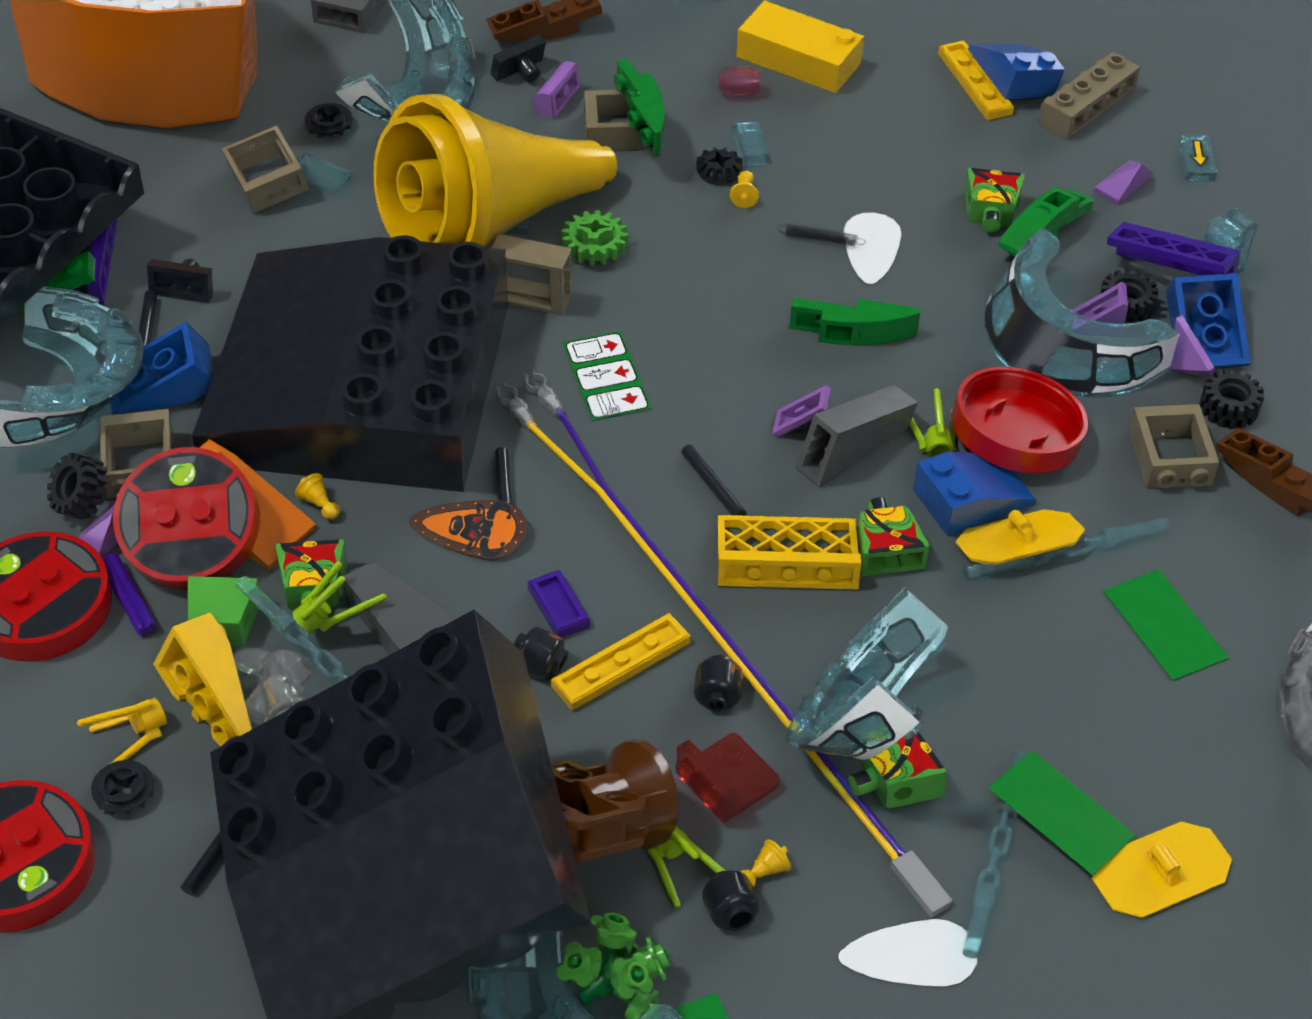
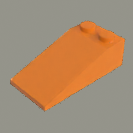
M210 439L200 447L217 452L228 458L242 471L251 485L259 505L260 526L256 542L248 558L270 571L278 564L276 544L302 542L317 528L316 523L232 452Z

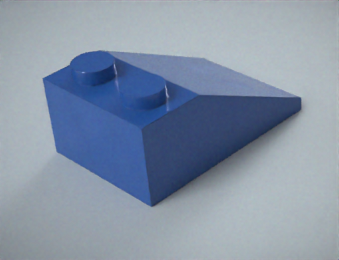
M969 44L968 47L969 52L1005 99L1051 97L1055 94L1065 71L1053 53L1020 44Z
M1238 274L1174 277L1166 289L1169 318L1173 332L1176 318L1183 315L1215 368L1249 366L1251 361Z
M186 321L143 347V362L139 372L110 404L112 413L117 415L187 404L201 396L207 395L215 373L209 344ZM124 359L115 363L114 366H118ZM112 366L105 369L109 392L113 385Z
M945 452L917 462L913 490L947 536L1036 503L1035 497L1014 471L996 466L980 458L975 453Z

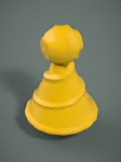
M749 171L740 172L738 176L739 183L735 184L730 190V200L736 207L750 208L759 199V192L752 185L754 176Z
M315 473L303 477L295 490L296 498L305 500L317 507H322L321 513L327 520H334L339 516V505L328 501L323 476Z
M766 839L760 854L754 861L751 871L747 869L741 872L746 874L753 887L756 884L757 878L780 872H789L791 864L786 855L789 851L786 846L780 847L776 842Z

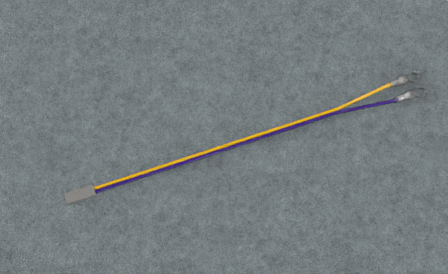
M533 370L534 380L544 383L543 387L538 388L528 384L529 376L525 374L526 388L529 392L536 394L537 401L542 407L547 408L553 416L562 421L599 485L538 429V425L535 422L534 416L530 413L527 403L523 399L517 398V389L515 387L506 385L505 382V392L515 394V399L510 401V399L500 397V387L496 386L498 401L500 404L508 406L510 416L514 420L519 421L523 428L528 429L542 440L601 497L729 658L740 666L746 679L793 736L799 722L798 719L608 487L568 420L567 413L557 398V393L552 387L546 385L545 377L542 374L534 373ZM804 750L891 857L890 868L930 918L952 907L953 900L916 854L912 850L906 852L902 849L860 796L854 795L849 782L824 751Z

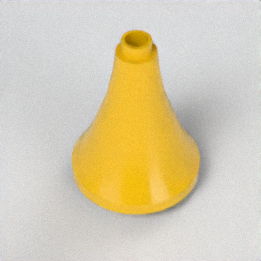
M442 94L415 95L404 100L396 108L379 138L374 157V191L381 219L391 238L407 235L424 242L455 245L461 242H476L483 247H487L495 241L498 234H504L543 209L575 196L600 190L606 182H611L615 178L617 159L610 147L600 146L599 143L593 140H569L534 135L488 120L464 108L448 96Z

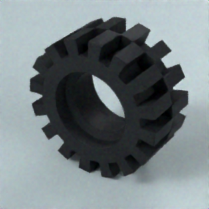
M1125 269L1124 274L1120 270H1116L1114 275L1109 273L1103 279L1100 290L1101 294L1120 282L1126 284L1127 296L1134 299H1128V311L1124 326L1126 322H1130L1131 326H1136L1137 321L1140 324H1144L1146 319L1150 320L1154 313L1159 293L1155 281L1149 282L1150 277L1148 275L1141 277L1140 271L1131 274V269Z
M1224 369L1222 374L1218 370L1214 372L1213 376L1209 375L1207 381H1205L1199 403L1203 415L1209 414L1207 420L1211 423L1217 420V426L1223 427L1224 423L1228 424V429H1234L1236 424L1240 429L1245 428L1246 423L1249 426L1253 424L1254 419L1256 420L1264 399V389L1262 386L1258 387L1259 381L1257 379L1250 380V374L1246 373L1244 376H1241V370L1235 369L1234 374H1231L1229 369ZM1223 396L1236 398L1240 402L1230 401Z
M71 452L68 453V456L64 455L61 457L62 463L57 462L55 464L56 472H51L49 478L53 479L52 483L47 484V490H51V493L47 495V500L51 501L49 506L56 513L82 520L84 518L88 519L91 517V513L96 514L98 512L97 505L102 506L104 502L101 498L102 494L107 495L108 489L104 488V484L109 483V477L104 475L108 470L107 467H103L104 463L98 459Z

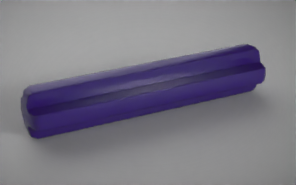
M111 553L108 556H103L102 559L107 569L110 584L137 634L145 637L148 633H153L156 630L155 621L119 555Z

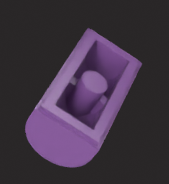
M569 61L563 62L533 98V106L539 114L554 119L580 88L577 64Z

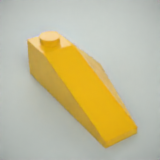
M211 612L173 626L153 663L171 694L178 701L185 699L194 708L191 715L198 723L205 720L209 724L212 738L219 746H222L227 740L235 736H241L252 730L231 645L224 627L217 623Z

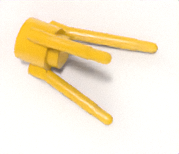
M154 697L132 706L79 719L77 725L83 727L94 724L89 727V731L93 733L129 721L136 734L143 731L145 733L143 737L114 759L113 762L128 760L147 743L162 736L159 728L167 724V719L161 704Z

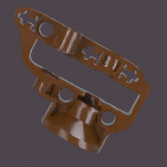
M635 739L624 741L613 748L606 763L582 767L569 760L551 763L575 861H586L635 848L648 850L668 842L676 828L679 811L677 787L670 766L661 752L649 742Z

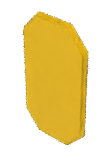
M1043 509L1022 514L1019 510H1013L1009 513L1007 519L965 529L955 541V544L972 562L998 565L1073 546L1084 534L1085 528L1067 512Z
M1181 821L1127 843L1092 876L1091 880L1112 911L1144 918L1224 884L1232 858L1210 828Z

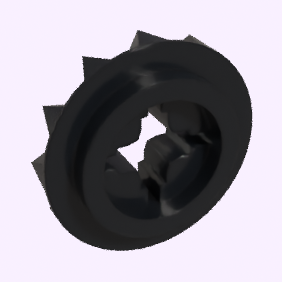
M324 103L311 108L305 116V124L309 128L310 133H317L319 137L329 135L332 138L333 134L343 135L344 130L351 129L352 114L348 108L340 104Z
M713 147L712 151L703 150L702 155L697 157L696 170L702 178L715 183L730 182L737 179L740 172L743 171V158L738 157L737 151L728 152L726 147L722 150Z
M121 760L105 766L97 773L91 785V794L99 810L105 809L112 816L117 812H125L127 815H130L132 809L136 807L144 808L148 797H153L154 779L152 773L145 765L137 761ZM115 783L123 787L130 786L131 794H126L122 791L117 793Z

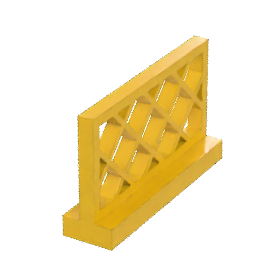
M718 515V586L859 589L861 554L858 552L856 519ZM725 528H740L743 531L735 536ZM774 529L778 532L770 537L762 532V530ZM809 530L812 534L803 537L796 531ZM833 530L848 531V534L838 538L830 532ZM754 537L761 543L752 547L744 541ZM788 538L796 544L787 548L779 542ZM822 538L831 545L822 549L814 543ZM736 547V548L739 549L740 551H735V550H731V549H733V548Z

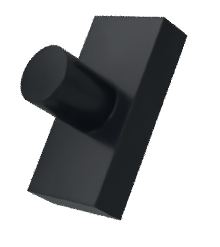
M539 34L493 55L490 74L496 81H499L519 71L528 83L535 81L541 74V71L535 64L543 60L546 41Z
M151 259L147 264L148 290H154L157 294L205 302H209L212 299V268L200 267L193 259H185L182 263Z

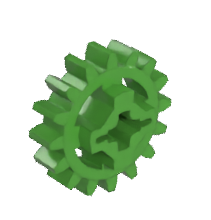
M596 210L591 215L584 211L583 217L573 215V222H565V229H562L563 247L571 248L572 258L578 256V263L580 264L588 260L590 266H594L596 261L606 265V259L610 258L616 261L618 260V254H625V247L628 246L627 225H621L620 217L612 219V213L610 212L603 216L600 215V210Z

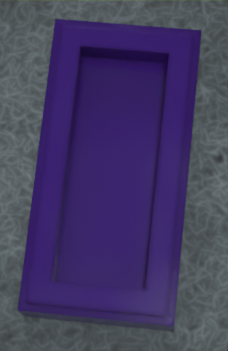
M560 569L528 581V590L555 635L563 638L590 627V618Z

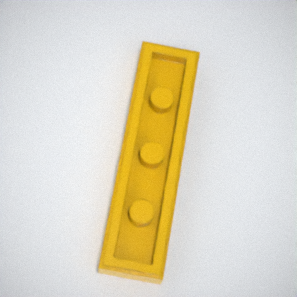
M964 40L939 46L938 55L987 121L1013 115L1014 106L1009 99H1005L969 52V46Z
M668 613L552 678L551 687L570 710L574 711L689 645L691 635Z

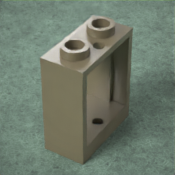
M584 91L586 140H593L599 143L600 146H608L612 150L649 149L648 146L645 147L642 144L640 135L636 129L630 127L629 122L598 123V116L627 115L630 111L626 97L621 91Z
M277 125L222 148L230 171L253 213L309 190L303 170ZM281 154L286 166L249 182L246 181L242 170Z
M498 234L493 246L489 245L488 248L506 249V264L507 262L550 270V285L509 277L507 274L508 305L563 316L572 296L571 248Z
M1199 404L1134 407L1128 431L1146 489L1201 487L1213 484L1219 460ZM1191 437L1198 457L1159 459L1152 438Z
M169 409L100 416L101 461L104 463L103 467H107L108 470L104 476L109 477V483L104 484V488L108 489L107 499L117 498L123 483L136 469L115 471L114 448L163 443V451L174 449V431Z

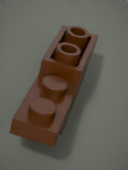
M535 0L511 10L500 12L495 16L486 18L494 39L508 42H523L539 34L544 40L579 32L578 22L600 15L603 11L599 0H561L545 7L541 6L539 0Z
M1240 428L1235 429L1217 443V450L1227 462L1257 490L1281 507L1298 516L1306 509L1312 512V474L1293 465L1292 453Z

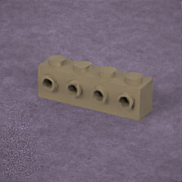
M1115 52L1110 53L1103 59H1099L1094 66L1087 71L1081 72L1076 79L1069 84L1063 85L1051 97L1045 98L1040 107L1042 113L1039 125L1068 140L1136 89L1140 66Z

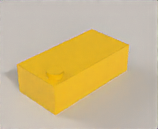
M764 0L738 29L736 57L837 93L861 64L864 36L849 29L832 25Z

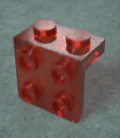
M736 733L728 734L702 752L690 739L677 746L676 773L723 823H726L779 787L780 777Z

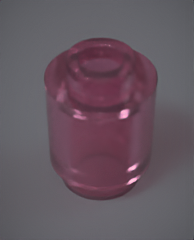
M725 66L724 72H719V90H724L725 96L759 93L760 70L753 69L752 66Z

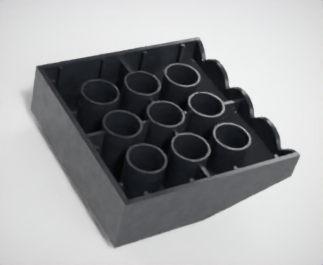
M0 108V326L145 194L138 163L3 108Z
M401 235L393 238L376 237L257 253L192 434L194 447L200 448L210 439L235 454L254 471L303 476L319 473L323 478L464 492L508 309L506 249L486 248L476 242H461L456 245L424 242L412 236Z
M472 610L442 627L428 631L422 638L374 664L360 668L352 676L307 700L295 703L287 711L241 736H235L227 740L222 746L210 752L227 887L267 1019H390L397 1003L424 1002L451 992L462 983L466 977L467 969L470 967L498 966L520 958L536 945L539 934L542 931L570 930L591 922L524 654L476 610Z

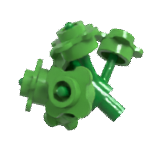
M606 913L604 917L599 915L592 916L591 923L596 926L594 939L599 943L598 948H584L577 941L569 943L565 948L566 955L563 964L557 968V977L563 982L572 980L580 987H583L579 991V995L587 1004L593 1002L598 996L608 997L612 993L629 1005L625 1012L626 1019H658L662 1009L658 1005L660 1002L657 999L659 992L654 990L651 994L649 993L653 989L652 979L661 976L663 981L668 980L665 968L671 966L669 961L670 952L665 950L661 943L654 946L650 936L646 938L648 944L639 948L634 942L637 935L636 932L629 927L630 923L627 918L620 914Z

